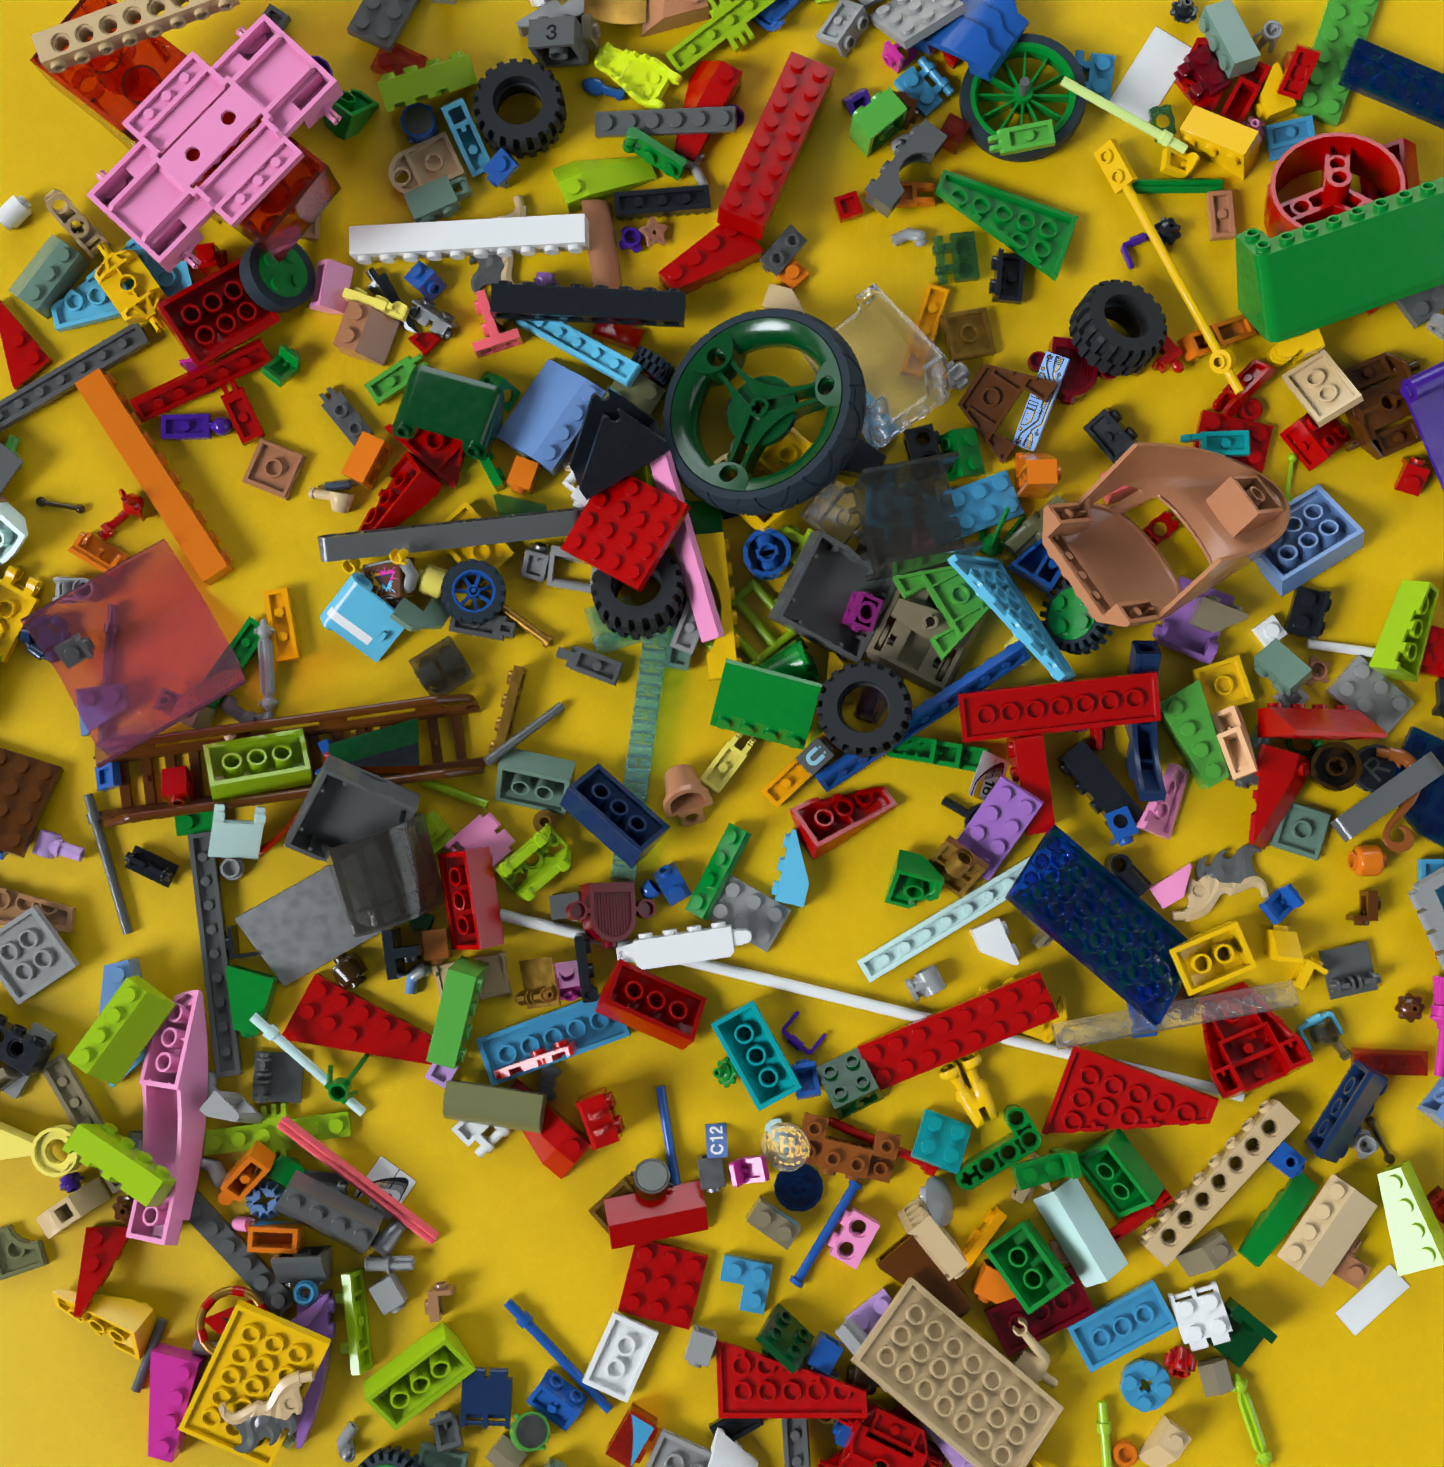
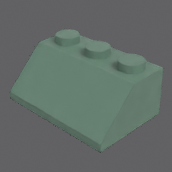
M51 234L8 291L48 319L52 314L50 307L66 296V293L77 282L90 265V262L71 246Z
M513 748L500 758L497 770L495 800L537 810H549L566 816L567 811L560 805V802L567 788L573 784L576 761Z

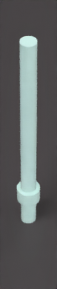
M257 1013L249 1019L263 1032L262 1035L269 1041L273 1040L325 1086L327 1074L279 1033L280 1029L273 1023L270 1025ZM354 1097L348 1099L345 1103L359 1116L366 1111V1108Z

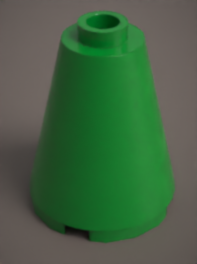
M802 637L795 639L757 666L819 682V674L814 659L807 650L805 651L808 646Z

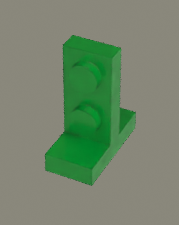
M1055 1147L1049 1149V1154L1012 1164L1011 1168L1017 1190H1025L1064 1177L1072 1179L1083 1177L1077 1152Z

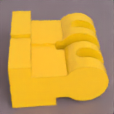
M1319 328L1301 334L1296 338L1292 337L1278 342L1267 353V364L1273 366L1274 369H1279L1289 361L1295 365L1317 354L1326 346Z

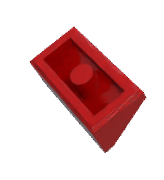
M595 324L591 335L593 339L636 352L645 330L631 325Z

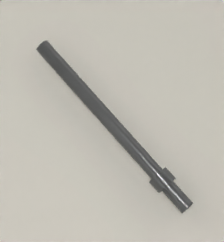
M93 793L86 794L83 797L88 811L86 815L88 824H91L123 935L133 933L101 823L103 819H100L102 814L97 809Z

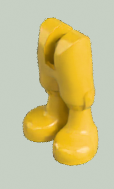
M974 1052L958 1059L960 1066L970 1081L971 1088L965 1084L961 1076V1070L956 1062L945 1065L938 1073L942 1080H949L957 1089L955 1092L956 1101L959 1104L961 1103L975 1127L979 1128L985 1125L982 1114L979 1111L980 1108H984L983 1110L991 1121L999 1116L989 1091V1084L983 1078H979L977 1066L982 1062V1057L979 1052Z

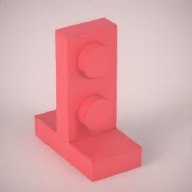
M485 290L475 292L478 300L474 301V305L478 315L483 314L485 323H482L481 326L485 337H488L472 343L477 357L481 358L523 344L518 328L499 333L495 319L492 318L490 313V303Z

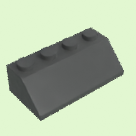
M298 1170L293 1174L274 1207V1210L360 1254L364 1253L370 1246L384 1217L378 1211Z

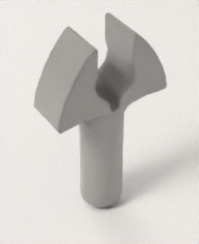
M701 152L695 162L692 163L690 160H687L685 169L692 171L698 185H709L699 166L700 162L705 160V156Z

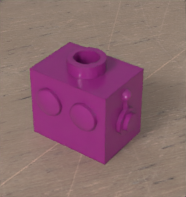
M852 591L840 623L850 627L855 632L872 633L883 600L874 597L873 593L868 591Z

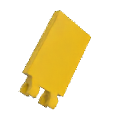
M9 565L4 577H0V656H2V663L8 662L17 646L22 628L27 627L41 602L35 596L45 585L44 581L33 577L28 579L25 587L17 583L25 571Z

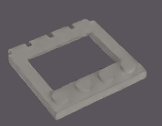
M1444 866L1414 883V889L1408 893L1414 909L1418 910L1417 915L1424 930L1428 931L1426 935L1433 950L1437 952L1436 957L1442 970H1444V909L1435 890L1444 885Z

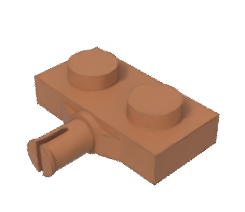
M1358 1238L1355 1239L1333 1272L1334 1275L1357 1289L1360 1288L1371 1271L1370 1266L1360 1261L1355 1255L1363 1243Z

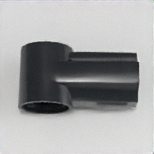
M1114 853L1106 857L1104 862L1106 871L1112 874L1135 898L1140 897L1149 889L1152 883L1132 864L1128 856ZM1117 858H1120L1123 864L1119 871H1116L1113 866Z

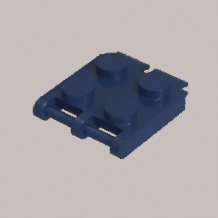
M475 1367L476 1370L462 1380L460 1427L466 1428V1425H482L483 1428H488V1426H505V1429H510L513 1377H508V1368H491L490 1376H486L485 1367ZM467 1417L483 1418V1420H467ZM489 1418H503L505 1421H491Z

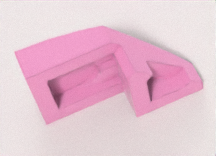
M1191 863L1172 872L1170 876L1150 886L1149 889L1162 909L1185 896L1192 868Z

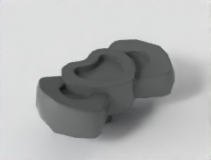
M553 1064L541 1068V1083L537 1090L539 1093L548 1094L547 1101H552L556 1098L553 1088L556 1086V1078L561 1075V1070Z

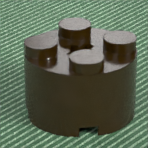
M1343 742L1327 743L1313 753L1310 759L1309 776L1319 788L1325 791H1343L1353 786L1359 780L1363 769L1362 761L1357 750L1349 744ZM1338 761V767L1341 768V771L1331 772L1332 767L1329 766V763L1333 764Z

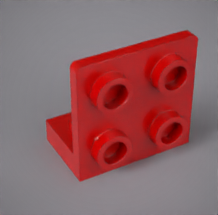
M1308 412L1279 434L1308 471H1311L1329 458L1345 442L1351 439L1346 428L1336 418L1319 428Z

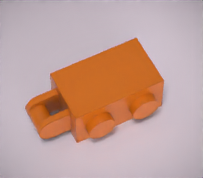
M257 1140L227 1172L220 1187L219 1203L229 1205L234 1199L240 1203L271 1170L277 1154Z

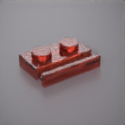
M396 43L391 53L379 48L370 68L372 72L379 75L394 71L395 76L404 73L403 68L417 64L418 69L425 67L426 61L429 60L426 56Z

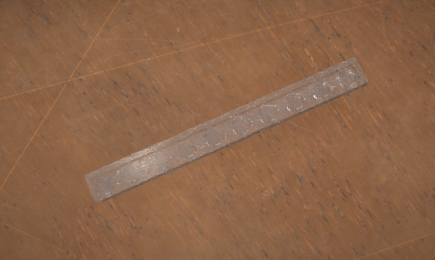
M1293 980L1058 1022L1053 1023L1051 1027L1057 1050L1290 1008L1298 1006L1300 1002Z

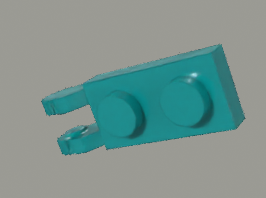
M1249 430L1208 431L1180 436V442L1190 443L1199 441L1200 449L1213 451L1228 457L1250 455Z

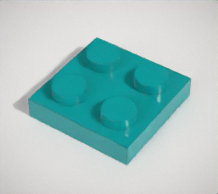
M925 1109L910 1157L958 1174L972 1126Z

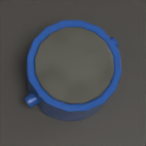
M415 103L403 110L400 123L408 143L418 144L438 134L439 125L432 111V106Z

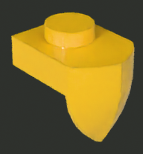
M1166 147L1162 152L1160 172L1178 179H1185L1196 168L1200 156L1195 152L1182 154L1171 147Z

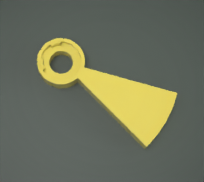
M0 1121V1160L31 1156L34 1166L40 1173L54 1178L75 1171L82 1164L79 1162L82 1157L75 1152L68 1154L65 1161L58 1160L52 1152L54 1141L59 1139L66 1143L75 1127L67 1124L56 1125L41 1131L37 1136H33Z

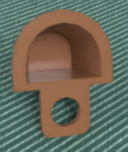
M680 764L668 769L664 775L666 797L663 800V808L666 817L679 815L683 827L704 822L705 816L702 807L713 804L709 790L702 786L692 766ZM690 814H698L695 819H685Z

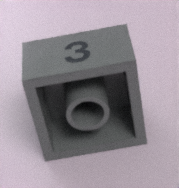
M563 14L560 17L549 18L547 16H540L537 19H529L528 48L538 62L544 65V68L588 65L589 48L582 40V26L575 16Z

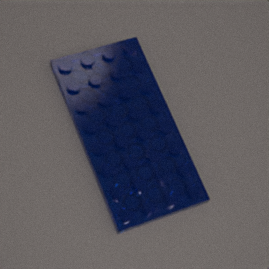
M1055 824L1052 825L1045 833L1005 898L1154 1026L1161 1024L1182 985V980L1169 949L1187 941L1188 938Z

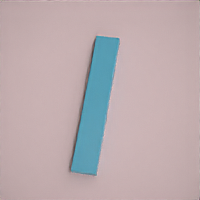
M515 321L518 326L628 388L631 387L643 369L640 364L565 322Z

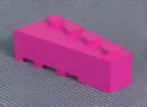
M159 1343L151 1350L148 1457L172 1463L181 1453L186 1433L179 1431L178 1428L197 1389L196 1385L202 1378L207 1356L192 1354L190 1350L164 1343Z

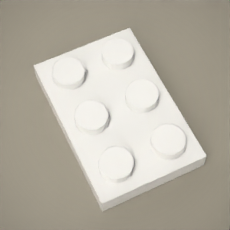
M613 1311L582 1379V1383L628 1403L659 1334L658 1330Z

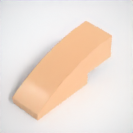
M1233 705L1211 714L1218 732L1217 738L1233 780L1257 772L1253 748L1240 709Z

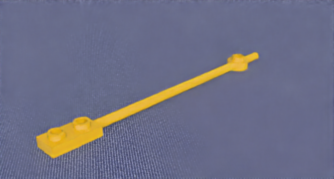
M1110 139L1094 153L1095 158L1115 194H1121L1124 191L1212 351L1209 360L1211 369L1218 374L1224 373L1235 395L1240 394L1244 391V388L1233 370L1236 365L1235 354L1230 349H1222L1132 187V184L1138 180L1117 140ZM1219 358L1222 359V365L1219 364Z

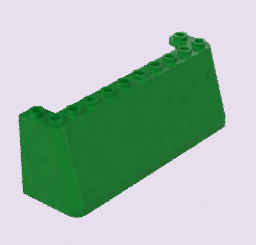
M1444 177L1424 182L1407 190H1401L1396 194L1376 199L1362 206L1353 207L1348 211L1328 216L1326 219L1314 223H1308L1303 227L1283 232L1272 238H1269L1263 231L1256 228H1251L1235 235L1238 309L1265 340L1281 342L1444 284Z

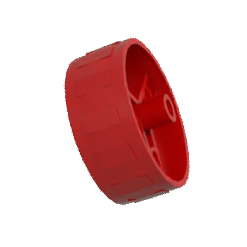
M1342 132L1323 133L1298 142L1280 157L1268 184L1264 203V225L1268 237L1272 238L1283 232L1303 227L1308 223H1314L1326 219L1328 216L1348 211L1353 207L1373 202V200L1349 189L1352 174L1371 182L1381 191L1384 197L1405 190V176L1402 166L1396 157L1383 145L1357 134ZM1322 171L1321 187L1284 203H1279L1277 194L1290 181L1304 174Z

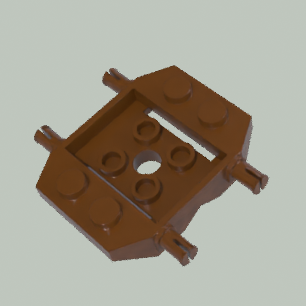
M1384 352L1343 370V373L1358 391L1395 375L1390 380L1360 392L1364 401L1344 412L1356 436L1355 439L1344 443V448L1350 446L1345 449L1347 452L1361 447L1376 460H1379L1422 441L1413 418L1378 434L1374 432L1411 415L1407 402L1401 395L1400 388L1403 380L1413 376V371L1420 369V364L1416 365L1419 363L1418 360L1407 364V361ZM1382 398H1387L1390 401V409L1383 407L1381 403Z

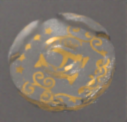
M788 1122L777 1123L771 1126L764 1134L761 1143L765 1158H768L774 1168L784 1172L795 1171L803 1166L809 1158L811 1150L809 1139L804 1131Z

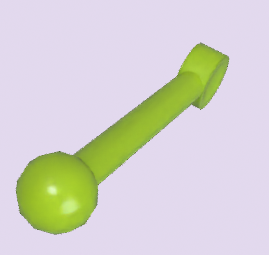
M1294 453L1289 454L1287 457L1289 467L1284 495L1288 502L1292 500L1290 489L1294 462L1297 460V455Z

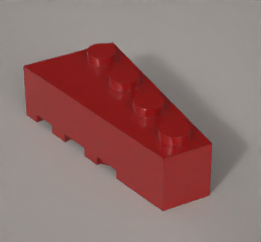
M1036 734L1006 738L1012 781L1043 801L1042 806L1024 830L1025 834L1033 835L1056 831L1043 735Z

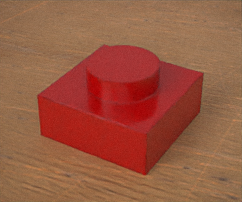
M856 191L833 198L840 223L863 216L864 212Z

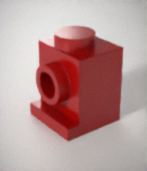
M214 242L195 246L196 257L201 260V265H198V269L205 277L228 265L227 251L220 250Z

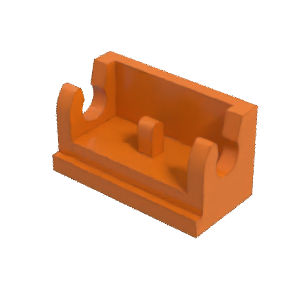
M362 431L341 474L372 490L393 448L384 440Z
M81 532L73 545L68 549L70 553L115 579L118 578L130 559V556L90 532Z

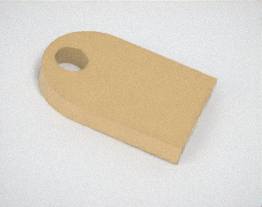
M445 131L399 152L392 159L389 166V179L394 189L402 196L406 192L447 175L449 182L459 177H466ZM399 174H407L408 180L405 183L400 184L396 182Z

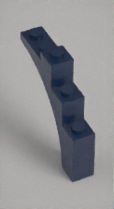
M1132 640L1127 674L1157 671V676H1159L1161 652L1157 641ZM1157 721L1126 724L1125 729L1129 744L1125 765L1129 778L1134 779L1140 801H1165L1166 789L1159 759Z

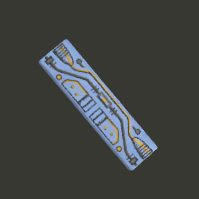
M1046 351L1037 377L1054 381L1058 385L1047 402H1043L1030 393L1012 441L1017 446L1033 452L1036 451L1070 359Z

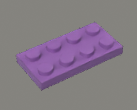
M1004 775L1000 776L957 839L958 842L989 864L986 871L981 875L987 881L990 880L1043 804L1042 800Z

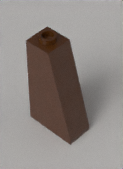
M906 1233L875 1259L877 1266L902 1285H904L909 1277H912L959 1318L969 1312L972 1305L970 1298L954 1278L948 1281L946 1275L937 1267L913 1235Z

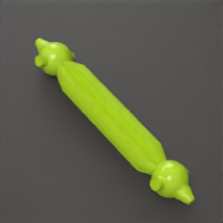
M1234 1373V1380L1232 1382L1234 1390L1232 1392L1237 1393V1401L1253 1449L1257 1452V1460L1255 1462L1257 1465L1270 1467L1272 1452L1266 1451V1441L1251 1396L1246 1391L1248 1381L1242 1379L1238 1373Z

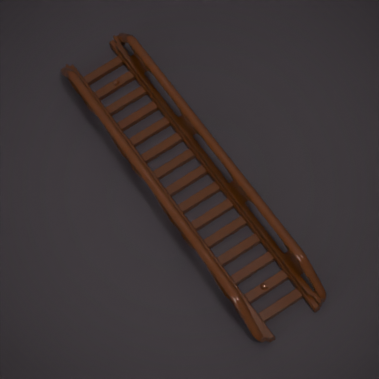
M471 694L434 695L110 742L95 748V757L93 759H96L97 766L109 762H119L122 784L119 788L122 808L104 810L100 819H103L105 827H114L146 820L214 811L215 804H224L225 810L306 798L317 777L314 771L322 767L321 750L318 742H320L319 735L332 733L334 743L344 740L343 732L356 730L357 736L367 733L366 728L380 727L381 729L412 719H418V721L427 720L433 764L419 766V772L384 773L375 775L398 785L443 778L480 775L485 772V765H487L484 761L485 757L467 759L462 715L479 713L480 706L479 703H476L474 695ZM464 703L463 705L443 707V705ZM415 708L413 712L347 721L348 717ZM451 717L457 761L443 762L438 718ZM319 722V725L300 727L303 728L304 737H308L313 773L312 784L217 801L212 800V795L205 796L200 752L204 751V744L225 741L224 736L236 734L235 739L300 728L251 734V731ZM223 735L222 739L155 748L156 744ZM127 749V752L108 755L109 752ZM188 754L190 771L194 775V802H188L182 806L169 805L168 802L157 803L152 759L165 757L166 768L177 767L176 755ZM141 760L146 805L133 806L128 762Z

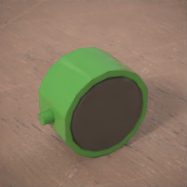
M534 1411L520 1415L516 1413L513 1416L515 1420L510 1428V1440L513 1445L523 1452L539 1449L544 1451L546 1449L545 1444L550 1435L547 1419L542 1414Z

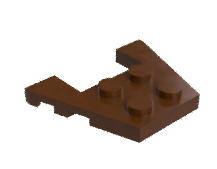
M984 363L957 405L975 429L978 430L999 461L1005 464L1017 445L997 432L998 428L1024 389L1043 402H1047L1058 383Z

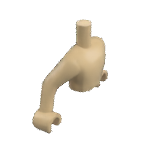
M1018 1317V1322L1024 1327L1019 1329L1013 1325V1332L1017 1336H1022L1031 1350L1025 1348L1019 1351L1012 1364L1034 1383L1038 1384L1042 1381L1054 1389L1059 1380L1046 1372L1050 1363V1356L1027 1330L1026 1319Z

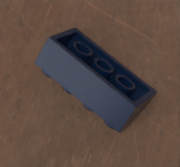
M599 763L571 784L560 802V805L631 869L647 856L670 828L666 822Z
M1356 1058L1304 1141L1317 1157L1336 1164L1340 1158L1346 1155L1348 1144L1352 1138L1359 1134L1361 1123L1365 1117L1372 1113L1374 1102L1378 1096H1381L1386 1091L1387 1081L1389 1080L1382 1073Z

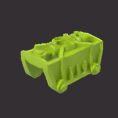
M546 823L545 827L539 832H535L531 839L511 856H507L505 861L501 862L498 867L493 868V871L518 897L530 901L536 897V892L560 871L565 872L570 868L572 850L560 835ZM559 844L564 846L555 854H547L550 846L555 847ZM533 853H536L539 856L536 863L529 864L525 861ZM527 871L526 879L515 887L513 883L516 881V875Z

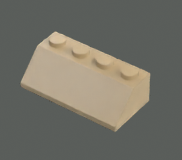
M1332 1174L1277 1256L1323 1288L1378 1206L1355 1188Z

